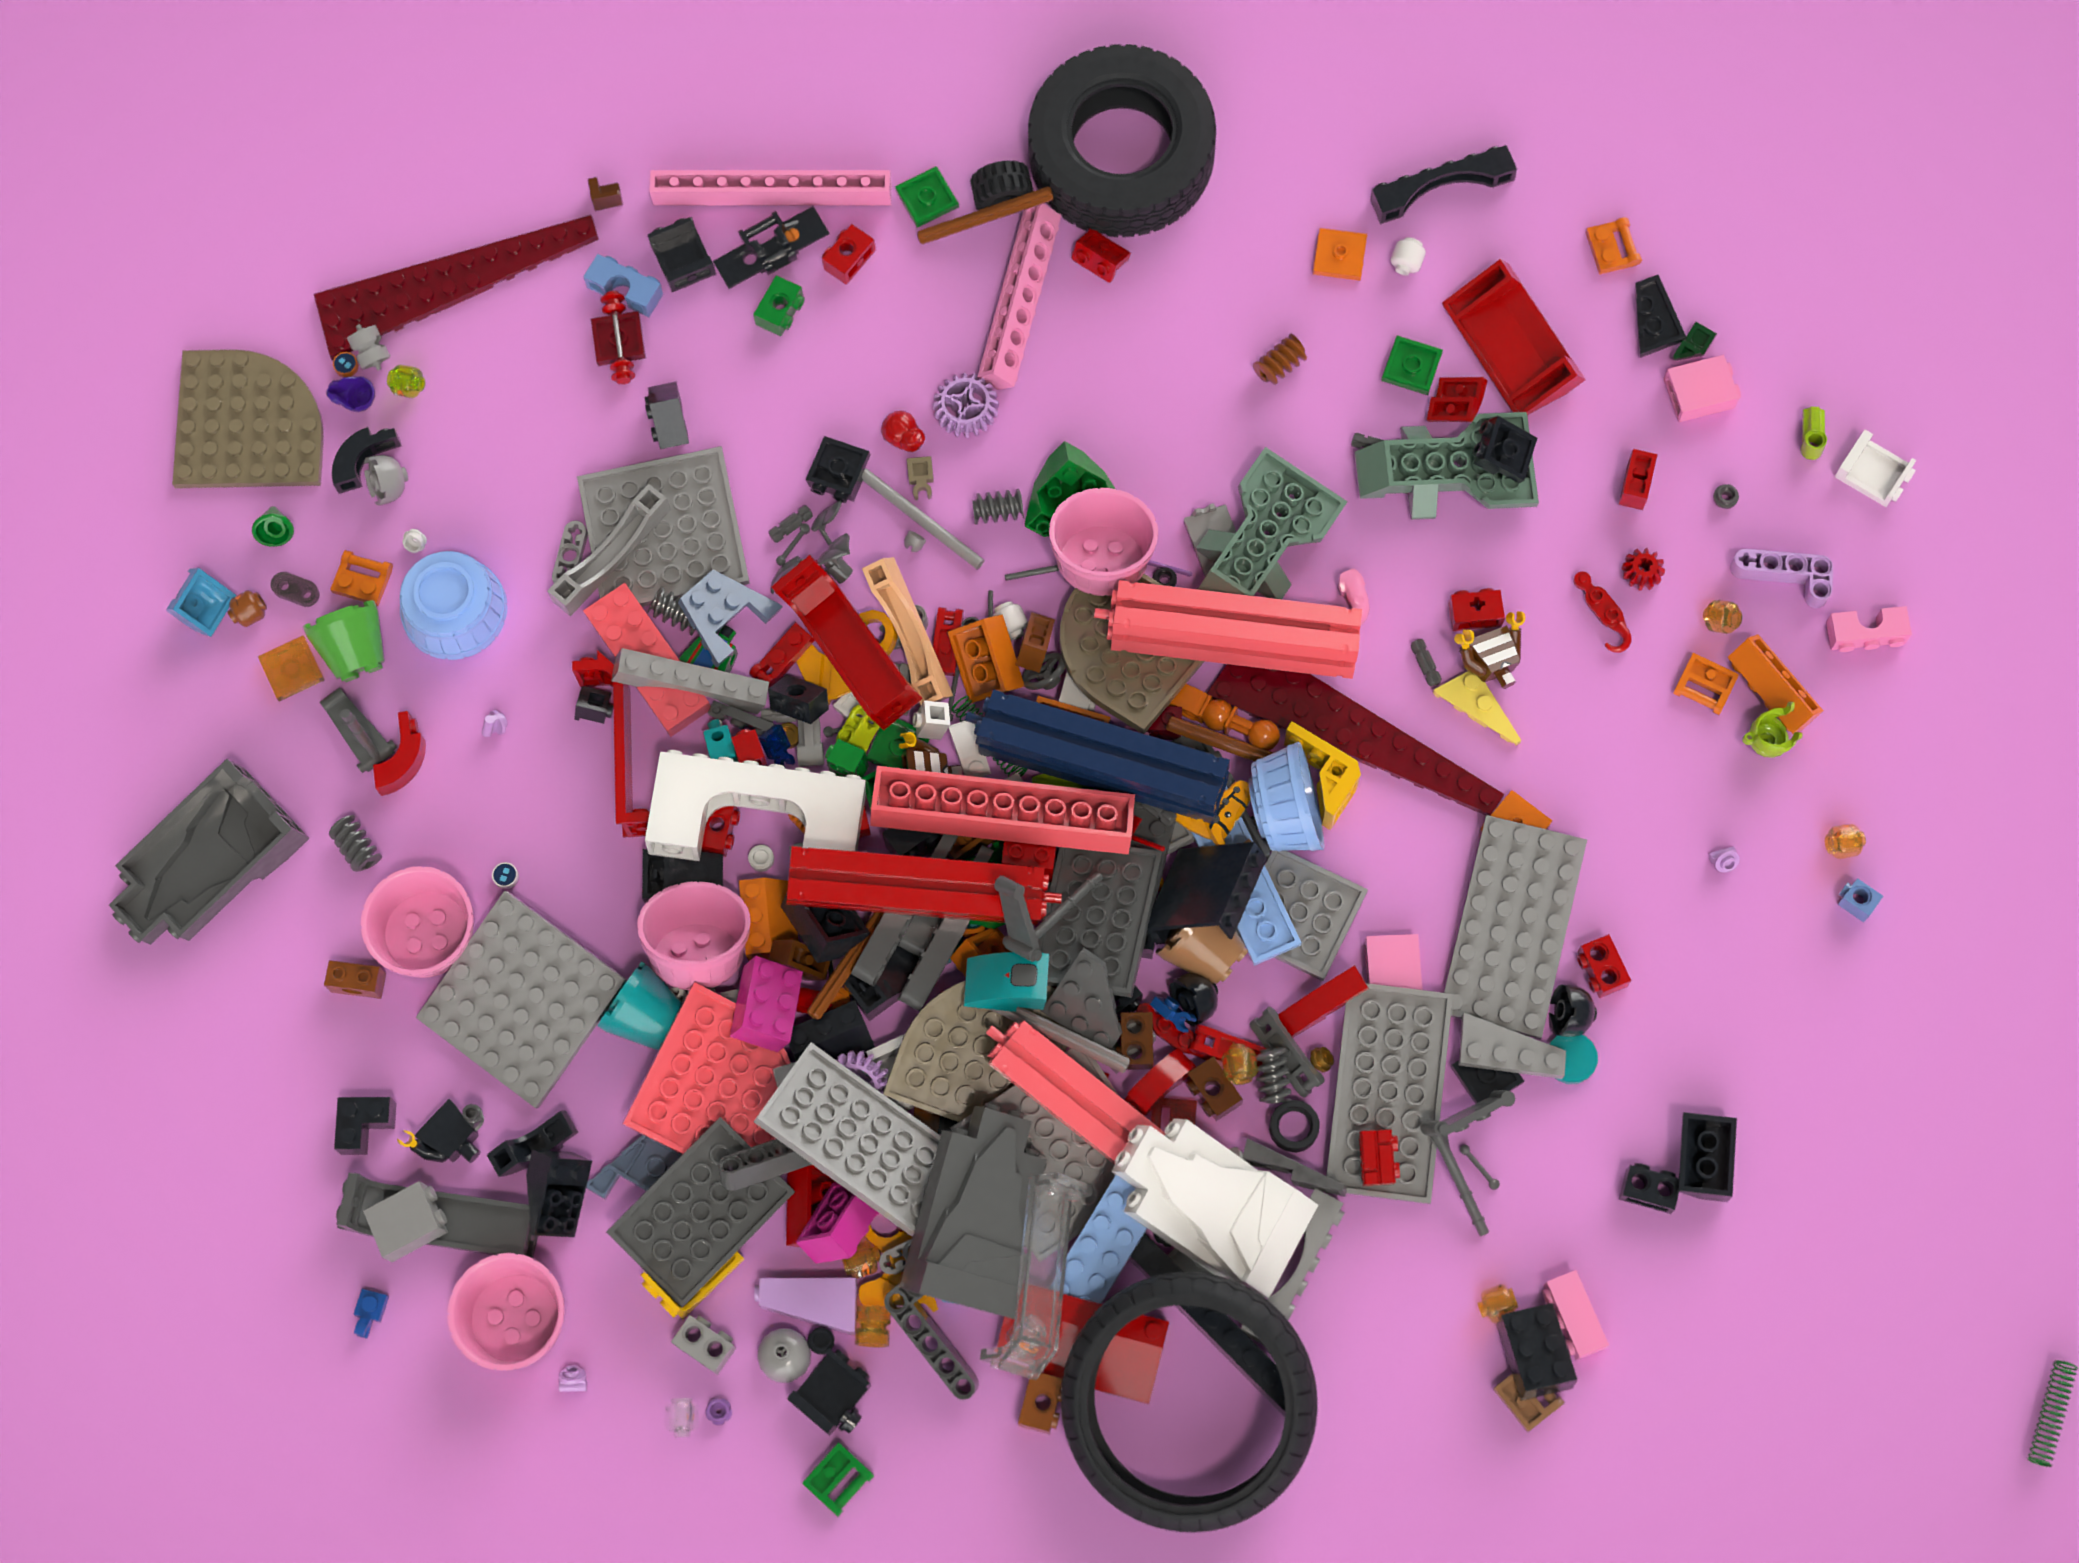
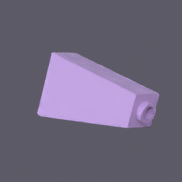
M759 1278V1285H755L754 1298L755 1302H759L761 1309L849 1335H857L858 1282L856 1278Z

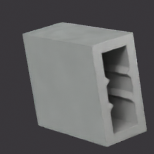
M418 1181L363 1211L382 1258L394 1262L448 1233L445 1226L447 1223L446 1216L436 1205L435 1201L438 1198L432 1186H427Z

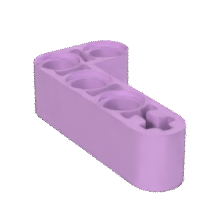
M1742 549L1736 553L1730 565V571L1736 578L1805 584V602L1812 608L1823 607L1832 594L1833 563L1827 556ZM1763 563H1770L1774 569L1766 568ZM1789 565H1795L1799 571L1791 570ZM1814 567H1820L1824 573L1816 572ZM1813 590L1822 592L1824 597L1815 595Z

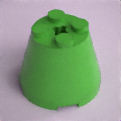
M374 600L364 602L365 607L351 605L317 618L315 621L316 625L310 626L309 623L303 626L306 637L337 679L349 682L359 678L358 673L362 671L373 673L383 669L382 663L385 660L378 608Z

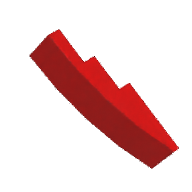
M1354 965L1279 1013V1020L1292 1038L1326 1019L1327 1015L1346 1005V1002L1369 988Z

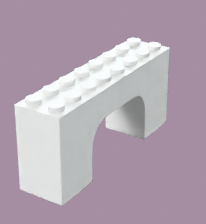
M677 750L660 752L645 837L648 854L700 861L707 820L716 810L726 806L780 812L795 816L805 827L802 848L857 852L866 797V780H862L860 776L846 775V777H840L829 771H821L820 774L812 773L809 769L800 767L790 770L785 769L784 766L779 764H770L769 767L761 766L758 762L746 760L744 763L733 762L734 760L728 757L711 759L707 755L694 753L693 756L682 755V752Z

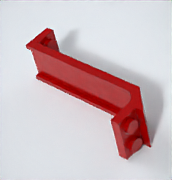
M811 555L800 561L797 566L771 586L775 593L794 610L866 714L883 730L923 699L919 692L907 682L839 585L822 565L817 564V560Z
M597 650V660L591 657H583L579 661H572V671L580 687H613L616 825L622 824L623 838L646 836L650 811L642 808L633 810L630 687L626 684L611 681L614 664Z

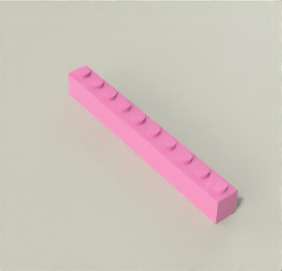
M651 170L649 192L653 205H891L892 182L890 170Z

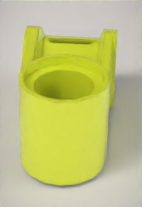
M857 705L851 710L845 724L838 732L836 741L837 739L843 740L866 752L880 726L866 714L861 705Z

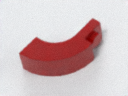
M408 711L398 712L400 745L397 752L389 760L373 765L375 789L381 796L391 794L407 785L418 773L425 757L426 740L421 733H418L416 718L413 719Z
M1178 1048L1147 1072L1127 1093L1128 1095L1124 1100L1146 1117L1158 1102L1171 1090L1179 1086L1187 1078V1073L1197 1066Z

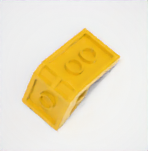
M1291 722L1286 729L1284 746L1287 747V745L1299 741L1308 763L1316 769H1321L1319 772L1320 780L1316 786L1322 826L1331 830L1357 791L1361 776L1358 761L1296 723Z

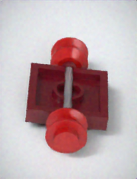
M609 291L600 300L601 303L605 304L602 307V312L610 316L591 318L596 362L598 366L611 364L610 370L615 372L611 375V379L618 384H628L636 376L633 371H630L634 367V363L631 361L646 359L639 311L623 313L626 310V306L622 304L625 300L624 295L617 291Z

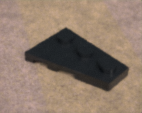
M1659 274L1637 282L1635 290L1640 358L1681 343L1683 340L1686 341L1685 332Z

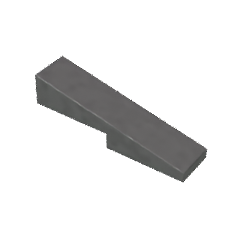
M1247 1138L1243 1160L1251 1166L1292 1174L1291 1181L1294 1186L1312 1190L1316 1188L1322 1192L1346 1197L1347 1189L1344 1184Z

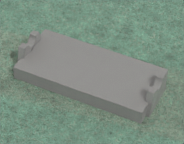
M1213 503L1203 509L1197 508L1191 516L1184 518V525L1194 550L1209 529L1236 533L1226 504L1216 507ZM1195 550L1203 574L1206 577L1215 563Z

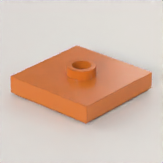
M1320 228L1313 275L1361 281L1367 234Z
M1513 790L1509 792L1491 814L1493 817L1542 829H1547L1553 821Z

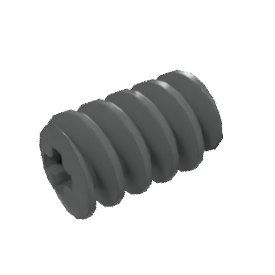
M1019 489L1015 490L1013 497L1010 491L1006 490L1004 497H1002L1000 491H996L994 499L990 492H986L984 500L980 493H976L975 501L972 500L975 525L978 524L980 517H982L984 523H988L989 516L992 517L994 523L998 522L999 515L1002 516L1004 521H1008L1009 514L1012 515L1014 520L1018 519L1019 513L1024 518L1022 495Z
M661 587L657 591L648 612L653 609V618L655 619L660 614H663L662 622L664 623L671 618L672 627H675L680 622V631L682 632L687 627H690L689 635L692 636L696 629L692 628L678 604L682 596H679L674 601V592L671 591L664 596L665 588Z
M349 815L341 818L331 827L329 836L334 840V844L340 848V853L345 856L347 863H350L351 869L359 872L377 864L382 859V855H373L377 848L375 846L368 847L371 839H362L366 835L365 830L357 831L361 824L359 822L352 823L355 816Z
M1276 1047L1259 1050L1260 1054L1253 1058L1256 1061L1262 1062V1064L1257 1066L1255 1071L1263 1072V1075L1256 1078V1081L1264 1082L1265 1085L1258 1088V1091L1266 1093V1096L1260 1098L1259 1102L1272 1104L1291 1101L1292 1099L1286 1098V1096L1291 1094V1089L1283 1087L1290 1083V1079L1282 1077L1289 1072L1288 1068L1281 1066L1287 1062V1058L1279 1056L1286 1052V1048Z

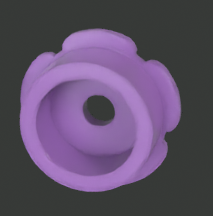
M725 1399L711 1400L706 1409L707 1419L715 1425H722L725 1421L730 1420L732 1416L730 1403ZM718 1409H721V1414H717Z

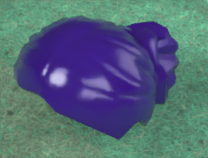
M344 377L341 380H333L329 384L326 394L331 402L342 405L352 412H361L367 410L372 405L375 397V388L371 381L365 377Z

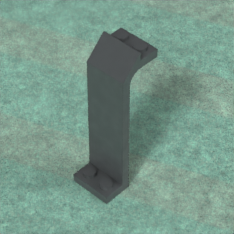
M349 1172L347 1180L344 1181L342 1187V1202L336 1212L337 1228L374 1237L363 1211L407 1187L375 1182L360 1174ZM435 1191L438 1198L435 1202L438 1209H441L446 1216L447 1223L445 1226L448 1233L426 1245L497 1256L503 1253H515V1255L521 1254L530 1258L534 1257L538 1236L531 1235L529 1205Z

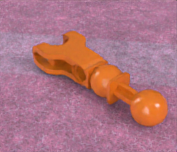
M1188 684L1181 689L1168 705L1182 707L1183 717L1201 724L1204 721L1211 730H1224V734L1228 735L1232 729L1248 736L1251 745L1265 750L1273 749L1280 739V731L1271 720L1262 719L1255 723L1238 716V707L1234 706L1232 708L1225 700H1212L1211 695Z

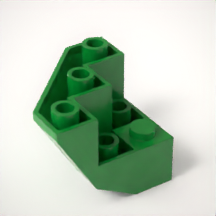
M1064 441L1048 457L1034 482L1024 523L1025 527L1043 537H1048L1051 518L1064 500L1066 501L1070 496L1087 489L1116 488L1106 473L1086 453Z

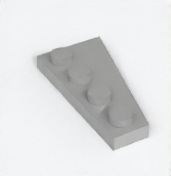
M1463 1013L1459 1066L1563 1079L1565 1076V1050Z

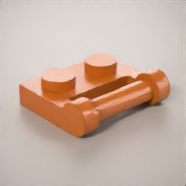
M1627 217L1586 229L1585 233L1599 274L1634 267L1642 263L1641 255L1636 251L1629 230L1630 223ZM1620 231L1628 257H1621L1614 232Z
M345 550L341 556V563L330 590L334 594L362 602L374 600L376 606H379L391 576L393 564L386 561L380 563L354 555L353 552ZM352 564L379 572L380 575L378 578L350 571L349 569Z
M1693 653L1673 694L1679 697L1683 695L1712 709L1713 713L1720 715L1739 674ZM1687 681H1691L1720 695L1718 701L1685 686Z

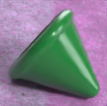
M274 506L257 518L252 525L254 539L260 544L269 547L282 546L288 543L294 534L292 522Z

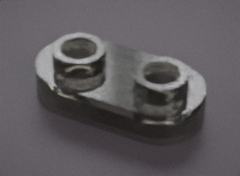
M287 572L277 573L271 579V589L279 598L303 607H310L319 600L320 592L316 585L309 580ZM289 584L286 590H282L283 585ZM306 593H311L309 598H304Z

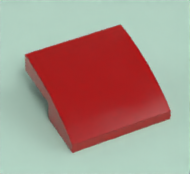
M1440 377L1437 395L1430 399L1427 421L1472 422L1481 406L1488 380L1484 377Z

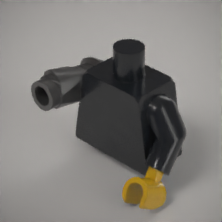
M448 1099L415 1135L412 1132L403 1130V1132L409 1135V1140L406 1143L397 1139V1142L404 1147L410 1146V1150L424 1160L441 1163L447 1160L455 1162L462 1155L469 1163H472L481 1153L472 1143L479 1136L476 1131L484 1123L483 1112L475 1104L467 1105L461 1112Z

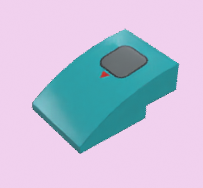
M1014 952L993 953L967 958L964 1006L1016 1012L1017 1007L1044 1010L1047 997L1049 954L1042 953L1041 959L1033 962Z

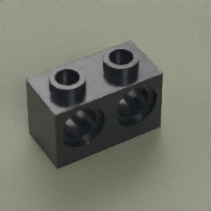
M1635 1163L1634 1166L1630 1165L1626 1169L1619 1200L1671 1214L1676 1209L1679 1196V1178H1676V1174L1673 1172L1661 1170L1658 1173L1651 1171L1647 1165ZM1632 1178L1642 1179L1644 1189H1636L1632 1184ZM1658 1185H1666L1670 1189V1196H1662L1658 1191Z

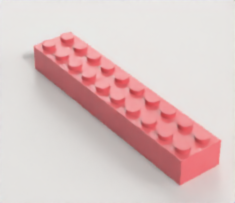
M877 766L870 826L1129 855L1135 794Z

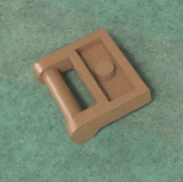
M1513 1374L1493 1389L1527 1433L1565 1404L1564 1400L1561 1397H1557L1555 1393L1543 1396L1550 1404L1546 1408L1541 1405L1537 1398L1521 1401Z

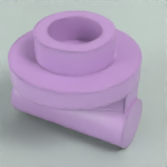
M493 710L485 717L481 732L484 737H490L494 732L499 735L505 733L507 720L504 714Z
M1734 846L1709 853L1710 862L1714 864L1719 872L1726 873L1732 871L1738 866L1740 861Z
M575 1365L564 1368L559 1373V1392L587 1391L585 1370Z

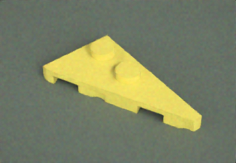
M1467 671L1434 689L1433 694L1437 698H1443L1454 705L1453 708L1466 713L1475 722L1485 728L1489 727L1505 741L1515 745L1521 743L1520 737L1490 689L1478 676Z

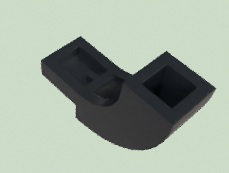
M366 427L351 435L341 445L332 465V481L339 494L362 487L360 476L364 460L367 457L402 446L394 428L382 429L372 435L369 428Z
M566 1110L559 1111L528 1134L513 1140H505L489 1152L487 1157L498 1177L508 1176L528 1168L532 1149L559 1151L564 1147L563 1144L576 1135L578 1131Z

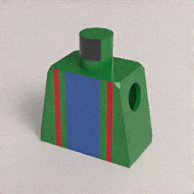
M725 625L718 633L734 650L732 655L719 667L714 666L711 661L712 656L708 649H704L700 636L681 655L679 660L730 673L738 655L736 647L731 644L736 632Z

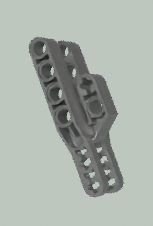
M944 834L931 858L946 859L958 836ZM982 845L973 862L988 863L994 850ZM884 913L851 974L875 986L896 947L899 946L920 959L913 972L909 975L897 1000L920 1012L969 925L970 920Z

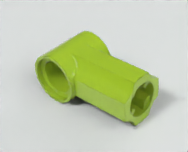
M1810 407L1802 411V445L1800 451L1806 459L1816 460L1822 455L1827 443L1825 410H1822L1820 407ZM1810 443H1815L1818 446H1812Z

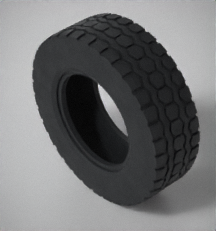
M1121 44L1109 45V47L1100 46L1092 51L1089 49L1079 53L1078 57L1073 56L1065 61V65L1061 64L1053 71V75L1050 74L1044 81L1043 86L1040 87L1034 99L1028 121L1029 161L1034 181L1039 190L1045 187L1052 189L1054 199L1047 202L1048 205H1051L1054 211L1062 215L1063 219L1072 225L1075 223L1076 227L1085 231L1092 229L1109 237H1118V235L1134 237V234L1141 236L1149 234L1152 230L1155 232L1163 229L1166 224L1169 226L1176 222L1179 216L1183 217L1191 209V206L1193 207L1196 204L1212 174L1216 145V120L1210 98L1196 76L1193 77V72L1185 65L1181 66V62L1172 56L1169 58L1168 54L1157 50L1155 52L1153 48L1145 46L1140 48L1137 45L1126 44L1125 46H1121ZM1127 108L1141 111L1159 122L1166 131L1170 144L1163 156L1150 167L1134 173L1115 174L1092 166L1080 155L1074 145L1076 134L1083 124L1093 116L1110 109Z

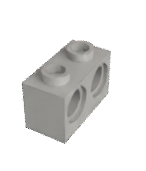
M689 1315L671 1343L718 1375L736 1349L731 1344L733 1338L721 1330L717 1334L709 1329L712 1324L703 1317L698 1316L695 1319ZM693 1329L701 1331V1337L696 1342L688 1340V1334ZM714 1344H721L723 1346V1351L718 1357H712L709 1353L710 1348Z

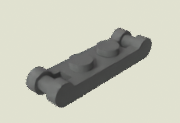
M1272 1007L1266 1008L1260 1018L1256 1017L1250 1022L1251 1029L1266 1049L1286 1048V1052L1279 1055L1287 1058V1062L1281 1066L1288 1068L1289 1072L1285 1076L1290 1079V1083L1300 1096L1306 1098L1312 1092V1088L1319 1087L1325 1082L1323 1075L1313 1067L1279 1020L1275 1009ZM1267 1024L1272 1028L1269 1032L1266 1030ZM1304 1073L1308 1079L1303 1081L1300 1077L1301 1074Z

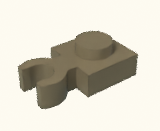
M931 456L908 458L909 485H915L913 488L914 499L918 500V493L920 491H926L928 499H931L932 489L927 484L934 483Z

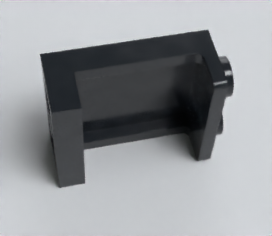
M692 217L678 219L674 224L664 228H656L647 235L650 246L672 293L716 275L714 264L706 252Z

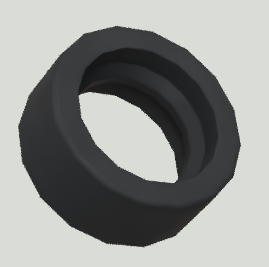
M1291 1100L1282 1103L1275 1109L1270 1119L1269 1131L1272 1140L1279 1148L1286 1152L1297 1153L1307 1150L1314 1144L1319 1134L1320 1122L1317 1113L1310 1105L1303 1101ZM1292 1111L1304 1114L1310 1124V1131L1307 1137L1297 1142L1285 1139L1279 1130V1121L1282 1116Z

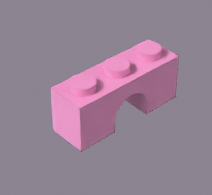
M1907 606L1882 608L1876 616L1877 628L1873 629L1866 628L1860 624L1857 611L1831 613L1826 621L1831 650L1849 652L1859 647L1872 650L1880 647V645H1889L1890 647L1903 646L1912 635Z

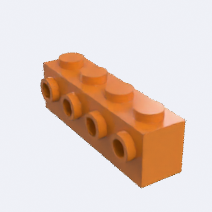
M1759 634L1747 638L1727 657L1732 662L1733 669L1742 674L1748 681L1750 689L1761 696L1768 710L1785 708L1788 702L1795 703V708L1792 712L1778 717L1786 730L1792 734L1803 730L1824 711Z

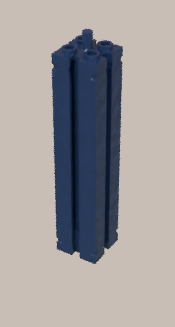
M994 689L991 697H986L982 709V712H985L984 716L969 711L966 714L965 721L976 724L974 734L977 735L975 744L978 745L980 755L992 756L996 760L1096 790L1135 794L1136 802L1196 820L1202 819L1203 822L1214 824L1221 798L1229 780L1230 759L1217 758L1213 754L1014 695H1005L1003 692Z

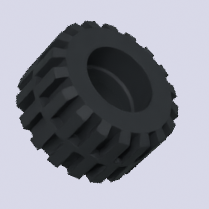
M1015 160L998 161L978 169L970 179L977 210L1034 192L1028 166L1023 162Z

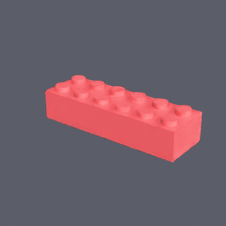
M623 583L583 610L587 619L614 657L624 648L680 661L626 583ZM636 687L670 737L706 714L711 707L706 697L697 693L664 687Z

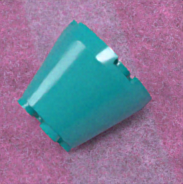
M641 961L597 1026L607 1033L659 1050L682 1002L657 976L653 969Z

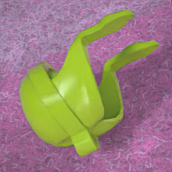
M1788 702L1785 708H1774L1762 713L1753 721L1749 732L1743 736V743L1751 745L1757 754L1768 758L1778 757L1784 752L1789 751L1803 737V733L1795 732L1789 740L1785 726L1776 717L1792 712L1795 708V703Z

